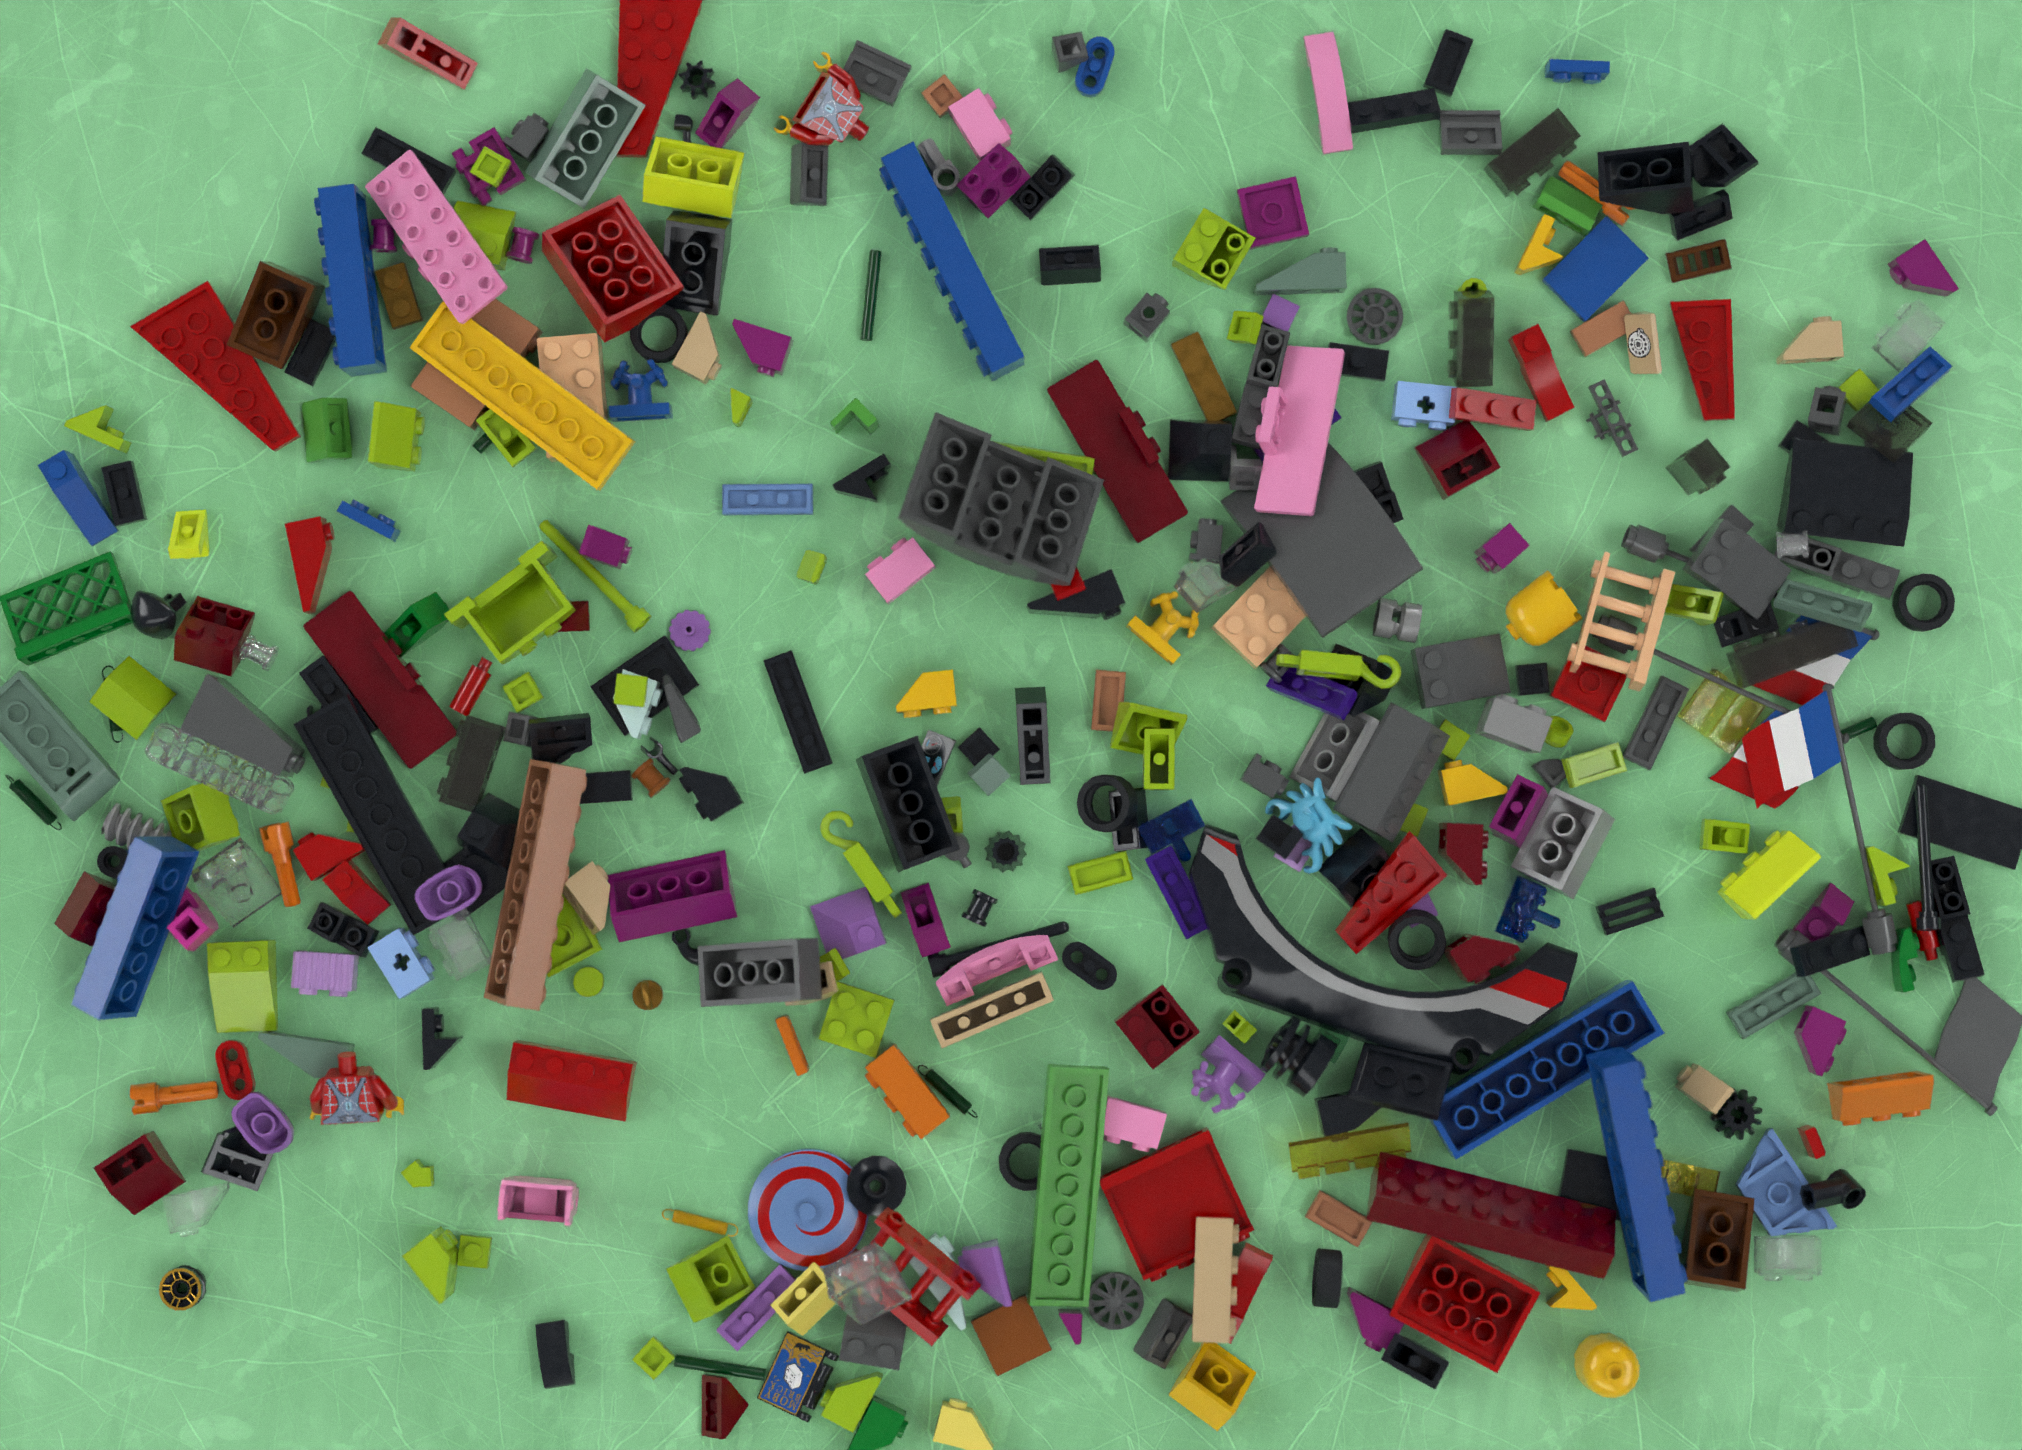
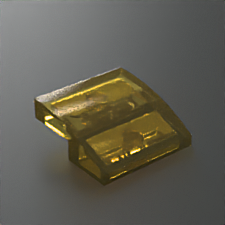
M1712 668L1709 672L1718 678L1736 685L1717 669ZM1705 678L1677 717L1720 749L1731 754L1766 706Z

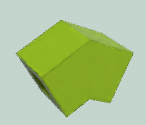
M1235 1010L1222 1023L1244 1044L1257 1031L1255 1027Z
M419 1159L415 1160L401 1172L412 1187H431L434 1185V1166H424Z

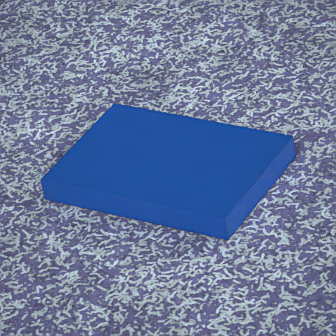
M1606 216L1542 282L1585 322L1649 257Z

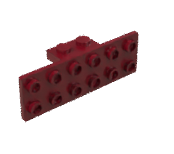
M1099 360L1092 361L1047 388V393L1086 457L1095 458L1093 470L1098 478L1104 480L1102 486L1136 543L1144 541L1188 514V510L1159 463L1160 457L1158 453L1161 452L1158 443L1153 436L1150 438L1146 436L1142 429L1146 424L1137 410L1132 412L1130 407L1126 408Z
M352 591L346 592L303 625L306 632L408 768L413 769L458 735V731L418 678L421 677L419 671L411 662L407 664L400 655L403 653L401 647L393 638L389 640Z

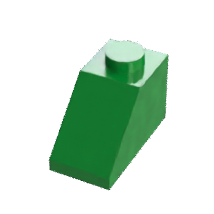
M434 592L411 604L384 633L389 640L393 638L403 651L400 654L402 657L438 632L449 621L444 615L449 611V608L438 593Z
M873 1396L847 1450H876L892 1444L895 1437L901 1439L909 1423L904 1420L906 1411Z

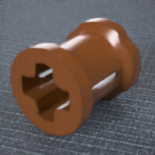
M651 758L637 768L631 777L638 779L649 791V797L653 798L670 783L671 779L669 777L665 778L657 770Z

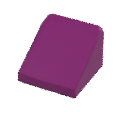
M1058 1309L1059 1315L1074 1343L1080 1345L1082 1343V1311Z

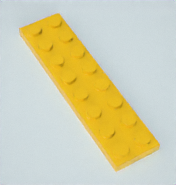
M442 301L409 347L596 490L601 491L636 442L471 318L464 324L459 323L444 301Z

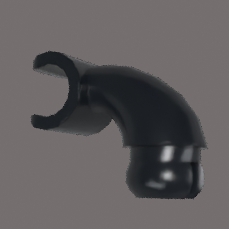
M687 928L684 929L687 938L682 942L676 939L675 932H673L672 941L678 946L681 955L691 964L699 965L698 948H692L688 944L691 937Z

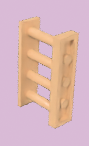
M1604 552L1600 561L1595 559L1590 577L1595 578L1578 642L1577 644H1571L1567 661L1572 662L1570 672L1576 673L1582 661L1626 674V678L1630 679L1628 688L1640 692L1647 680L1675 572L1663 569L1658 577L1654 576L1653 579L1607 566L1611 553ZM1604 578L1649 590L1648 594L1653 595L1651 605L1646 604L1644 607L1600 594ZM1596 605L1641 618V622L1646 623L1643 633L1633 634L1592 622ZM1593 634L1634 646L1633 649L1638 651L1636 661L1631 660L1629 663L1584 650L1588 635Z

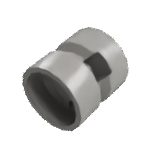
M1380 598L1375 612L1373 636L1389 639L1396 635L1400 641L1415 643L1421 623L1422 605L1405 602L1400 606L1397 600ZM1393 617L1398 618L1397 623L1395 621H1392Z

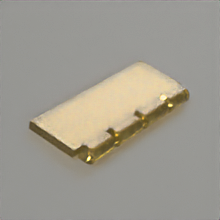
M1408 1122L1288 1143L1292 1173H1298L1299 1180L1320 1176L1319 1168L1324 1167L1326 1175L1350 1171L1349 1163L1354 1162L1355 1170L1375 1167L1380 1151L1405 1158L1406 1153L1411 1152Z

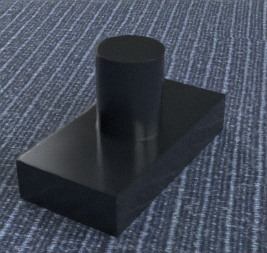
M1329 343L1328 348L1343 349L1345 352L1341 376L1385 381L1389 356L1388 350Z

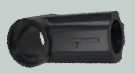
M1839 1169L1834 1171L1827 1180L1802 1185L1800 1196L1802 1198V1205L1808 1211L1841 1204L1846 1209H1853L1862 1203L1866 1196V1191L1847 1170Z

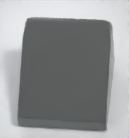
M1082 31L1052 37V51L1058 73L1088 60Z
M509 712L503 741L531 747L528 719H537V717Z

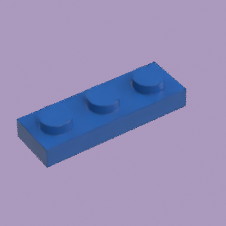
M1930 346L1873 395L1869 403L1888 421L1892 422L1950 371L1952 365Z

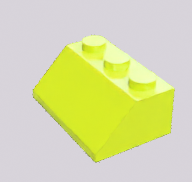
M656 136L644 172L642 202L731 218L737 200L744 152Z
M1776 830L1764 841L1767 846L1759 853L1756 851L1752 852L1743 860L1744 867L1737 874L1733 871L1720 882L1723 887L1717 893L1742 919L1755 920L1807 872L1821 856L1791 831L1779 832Z

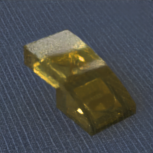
M1663 1159L1664 1166L1660 1167L1662 1178L1666 1179L1670 1192L1692 1197L1693 1189L1717 1191L1721 1171Z

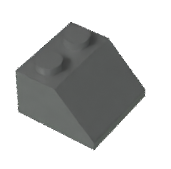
M851 1295L839 1360L899 1370L907 1325L876 1299Z

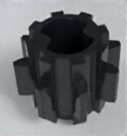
M701 60L697 63V66H692L687 62V71L678 74L679 78L684 81V84L680 87L681 91H691L693 100L700 94L708 98L707 90L716 87V83L710 80L714 74L713 69H704ZM702 75V84L698 86L691 85L693 83L692 77Z

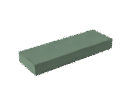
M1785 579L1774 600V608L1861 632L1872 611V603Z
M1795 972L1726 1013L1741 1039H1745L1817 997L1821 992L1811 975L1797 978Z

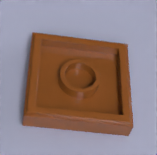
M1026 1294L1013 1299L1012 1306L1005 1307L1001 1305L971 1320L997 1376L1052 1350L1032 1306H1029L1027 1303Z

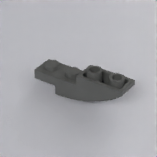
M1261 325L1236 416L1232 443L1260 449L1261 446L1256 442V428L1262 423V399L1267 397L1269 386L1277 387L1291 332Z
M1782 532L1774 554L1782 563L1854 591H1863L1890 600L1900 573L1898 569L1844 552L1841 548L1795 533Z

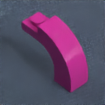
M186 886L174 920L167 929L186 950L196 951L218 930L219 926L216 918L197 893L192 892Z

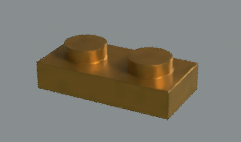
M402 262L375 271L392 328L396 330L423 321L406 264Z

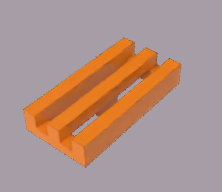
M786 1014L775 1019L797 1076L807 1073L810 1068L789 1015L787 1016Z

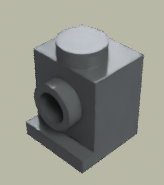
M535 113L532 116L528 115L525 120L521 119L512 130V135H514L512 139L506 136L503 142L509 149L530 163L549 132V129L546 128L549 123Z
M1146 293L1129 315L1126 316L1123 324L1147 343L1169 316L1170 311L1166 308L1169 303L1157 293H1154L1153 296ZM1151 308L1154 310L1155 315L1152 318H1146L1143 311Z
M1834 386L1815 387L1808 417V427L1814 432L1839 436L1846 405V392ZM1827 408H1831L1834 410L1833 413L1823 411Z
M1199 519L1197 531H1191L1190 548L1195 549V553L1189 554L1188 561L1219 564L1223 525H1216L1217 520Z
M1256 753L1240 780L1269 798H1273L1275 794L1281 796L1289 780L1280 774L1282 768L1268 760L1264 764L1259 762L1262 756Z

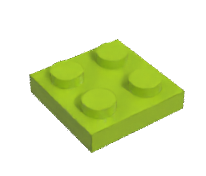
M837 981L838 991L831 998L818 1039L876 1058L895 1000Z

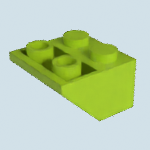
M1203 208L1173 258L1172 266L1200 282L1225 291L1256 238L1208 209Z

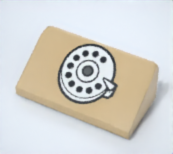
M1646 311L1626 314L1624 322L1631 373H1661L1662 366L1656 315Z

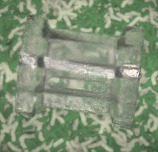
M1803 530L1801 534L1784 535L1781 532H1776L1777 559H1782L1783 556L1802 555L1804 558H1808V531Z
M250 634L240 650L239 659L243 661L248 659L261 665L262 669L268 671L277 657L279 648L276 646L270 647L257 641L256 637Z

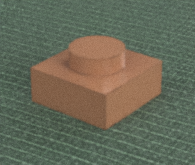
M945 74L921 92L922 97L939 118L949 112L948 107L963 98Z

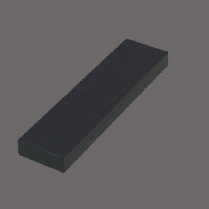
M792 650L764 660L804 774L833 764Z

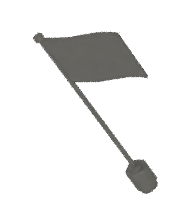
M1788 928L1778 937L1774 946L1778 949V953L1794 966L1790 948L1810 942V940L1800 931ZM1828 970L1821 971L1825 977L1985 1108V1113L1991 1116L1996 1112L1998 1107L1992 1103L1999 1076L2017 1042L2022 1026V1015L1977 978L1964 980L1960 996L1943 1027L1936 1054L1933 1058Z

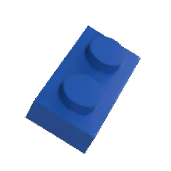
M1550 59L1545 65V78H1553V82L1567 83L1571 79H1583V83L1598 84L1601 83V80H1605L1610 73V61Z
M354 499L351 504L342 500L337 512L393 541L397 540L401 531L393 527L396 523L394 520L382 514H379L377 518L367 514L369 507Z

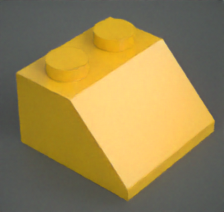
M1203 1342L1178 1376L1168 1395L1218 1431L1235 1414L1256 1372L1217 1343Z

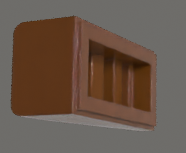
M1726 239L1666 253L1672 283L1732 270ZM1713 249H1718L1721 265H1715ZM1706 251L1709 268L1705 269L1703 268L1700 252ZM1694 254L1697 266L1696 271H1691L1688 255ZM1678 257L1683 259L1684 274H1679L1676 260Z

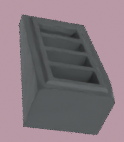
M666 674L662 677V683L677 736L682 743L700 733L701 727L670 675Z

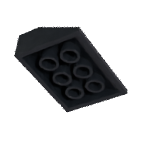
M1792 438L1777 527L1787 533L1904 547L1910 516L1913 453Z

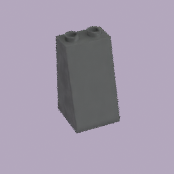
M206 674L180 729L278 776L293 777L294 773L298 774L305 762V758L302 757L305 749L229 681L219 676Z

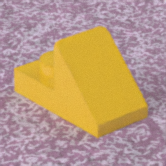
M1546 214L1540 218L1514 273L1521 275L1558 263L1564 257L1543 246V244L1548 246L1555 234L1556 229L1552 228L1555 218Z
M1545 1265L1550 1270L1546 1276L1557 1288L1561 1285L1563 1286L1560 1291L1546 1302L1548 1306L1581 1310H1594L1598 1307L1567 1270Z

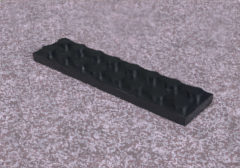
M349 694L295 723L296 730L411 933L415 935L441 921L442 919L432 921L425 918L417 905L415 893L424 882L447 868Z

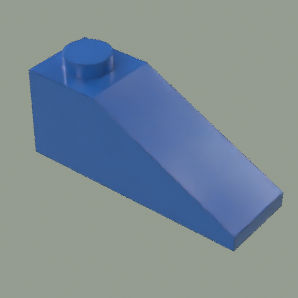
M63 450L38 465L52 491L91 546L98 544L119 531L73 453Z

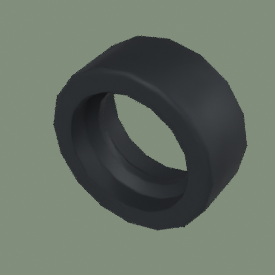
M662 305L630 330V339L635 350L644 359H653L655 363H667L675 359L688 335V328L682 316L674 308L667 305ZM655 316L669 318L676 327L677 336L675 342L670 348L663 351L649 349L641 337L643 325L648 319Z
M1923 573L1907 578L1898 585L1893 595L1892 607L1896 618L1903 626L1912 631L1925 632L1941 627L1950 619L1954 611L1955 597L1952 588L1944 579L1934 574ZM1928 585L1938 592L1941 599V608L1932 619L1918 620L1908 612L1906 599L1914 587Z
M1914 713L1893 714L1886 717L1877 726L1873 736L1874 750L1878 758L1886 766L1896 770L1915 769L1924 765L1932 756L1935 748V733L1931 725L1922 716ZM1898 724L1912 725L1921 735V748L1915 756L1909 759L1895 757L1887 746L1889 731Z
M1099 775L1092 777L1083 784L1078 793L1077 808L1079 816L1084 824L1092 830L1100 832L1122 830L1132 822L1136 815L1138 806L1136 791L1130 782L1121 776ZM1106 785L1116 788L1122 799L1121 812L1112 821L1099 819L1093 809L1095 792L1100 787Z
M1413 909L1406 911L1389 927L1387 939L1391 955L1398 964L1407 969L1423 970L1430 968L1439 962L1445 952L1446 938L1443 926L1436 916L1425 910ZM1415 923L1428 926L1435 937L1432 949L1420 956L1408 955L1401 949L1399 944V936L1402 930L1408 925Z
M1021 1132L1010 1137L1002 1146L999 1154V1170L1004 1180L1013 1188L1022 1191L1036 1190L1038 1176L1033 1179L1018 1177L1010 1168L1009 1158L1011 1152L1021 1144L1030 1143L1040 1148L1041 1135L1033 1132Z
M1320 1248L1316 1250L1312 1279V1304L1314 1307L1337 1308L1339 1305L1343 1271L1341 1250Z

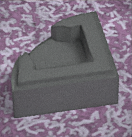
M1545 759L1531 766L1550 789L1566 778L1561 760Z

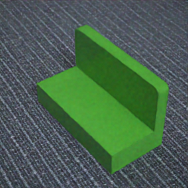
M1553 176L1548 179L1533 205L1534 209L1555 218L1557 222L1584 237L1591 230L1595 223V218L1602 207L1594 199Z
M318 398L302 403L307 462L352 458L347 398Z
M857 398L853 399L830 422L832 430L836 434L853 418L870 434L879 427L877 418Z

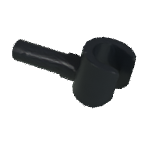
M677 114L674 121V130L683 131V141L691 143L690 137L693 120L687 115Z
M649 737L655 744L654 749L648 751L641 745L642 752L652 759L656 758L672 775L676 774L678 769L663 754L662 744L656 739Z

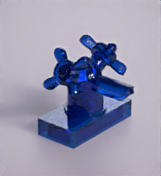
M1192 799L1138 826L1137 829L1151 854L1172 844L1180 860L1186 862L1190 860L1191 853L1183 837L1201 829L1205 824Z
M1516 875L1494 931L1523 943L1529 937L1528 930L1533 931L1536 928V924L1532 923V920L1553 929L1558 928L1561 924L1558 917L1537 909L1539 905L1544 906L1546 903L1545 898L1542 897L1547 893L1546 887Z

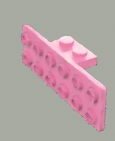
M412 150L405 152L365 185L366 190L404 243L402 244L404 251L412 259L416 260L419 265L418 271L428 282L432 283L459 323H466L507 290L508 286Z
M1287 346L1278 387L1269 386L1267 397L1262 399V423L1256 428V442L1259 443L1265 454L1254 505L1256 512L1301 516L1314 515L1344 363L1345 352L1343 349Z

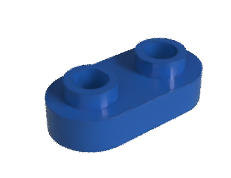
M1101 36L1090 39L1086 44L1088 60L1080 63L1075 78L1078 92L1086 97L1097 96L1103 91L1114 59L1115 50L1112 42ZM1096 50H1102L1105 56L1098 59L1093 53ZM1087 78H1093L1096 84L1088 87L1084 81Z

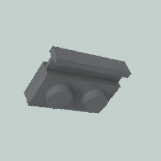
M857 40L843 69L854 78L860 92L893 107L912 67Z
M1441 110L1439 119L1441 155H1501L1500 110Z

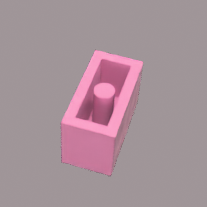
M978 88L950 105L948 110L951 118L980 162L998 143L1004 148L1011 145L1010 135L1013 132L1004 118L999 120L993 110L997 109L991 96L988 93L983 95Z
M905 537L891 547L892 554L885 559L879 556L867 566L869 571L865 574L888 605L936 568L913 537L908 541Z
M1107 1096L1103 1140L1115 1144H1120L1121 1139L1133 1143L1132 1148L1144 1152H1149L1150 1148L1158 1149L1167 1113Z

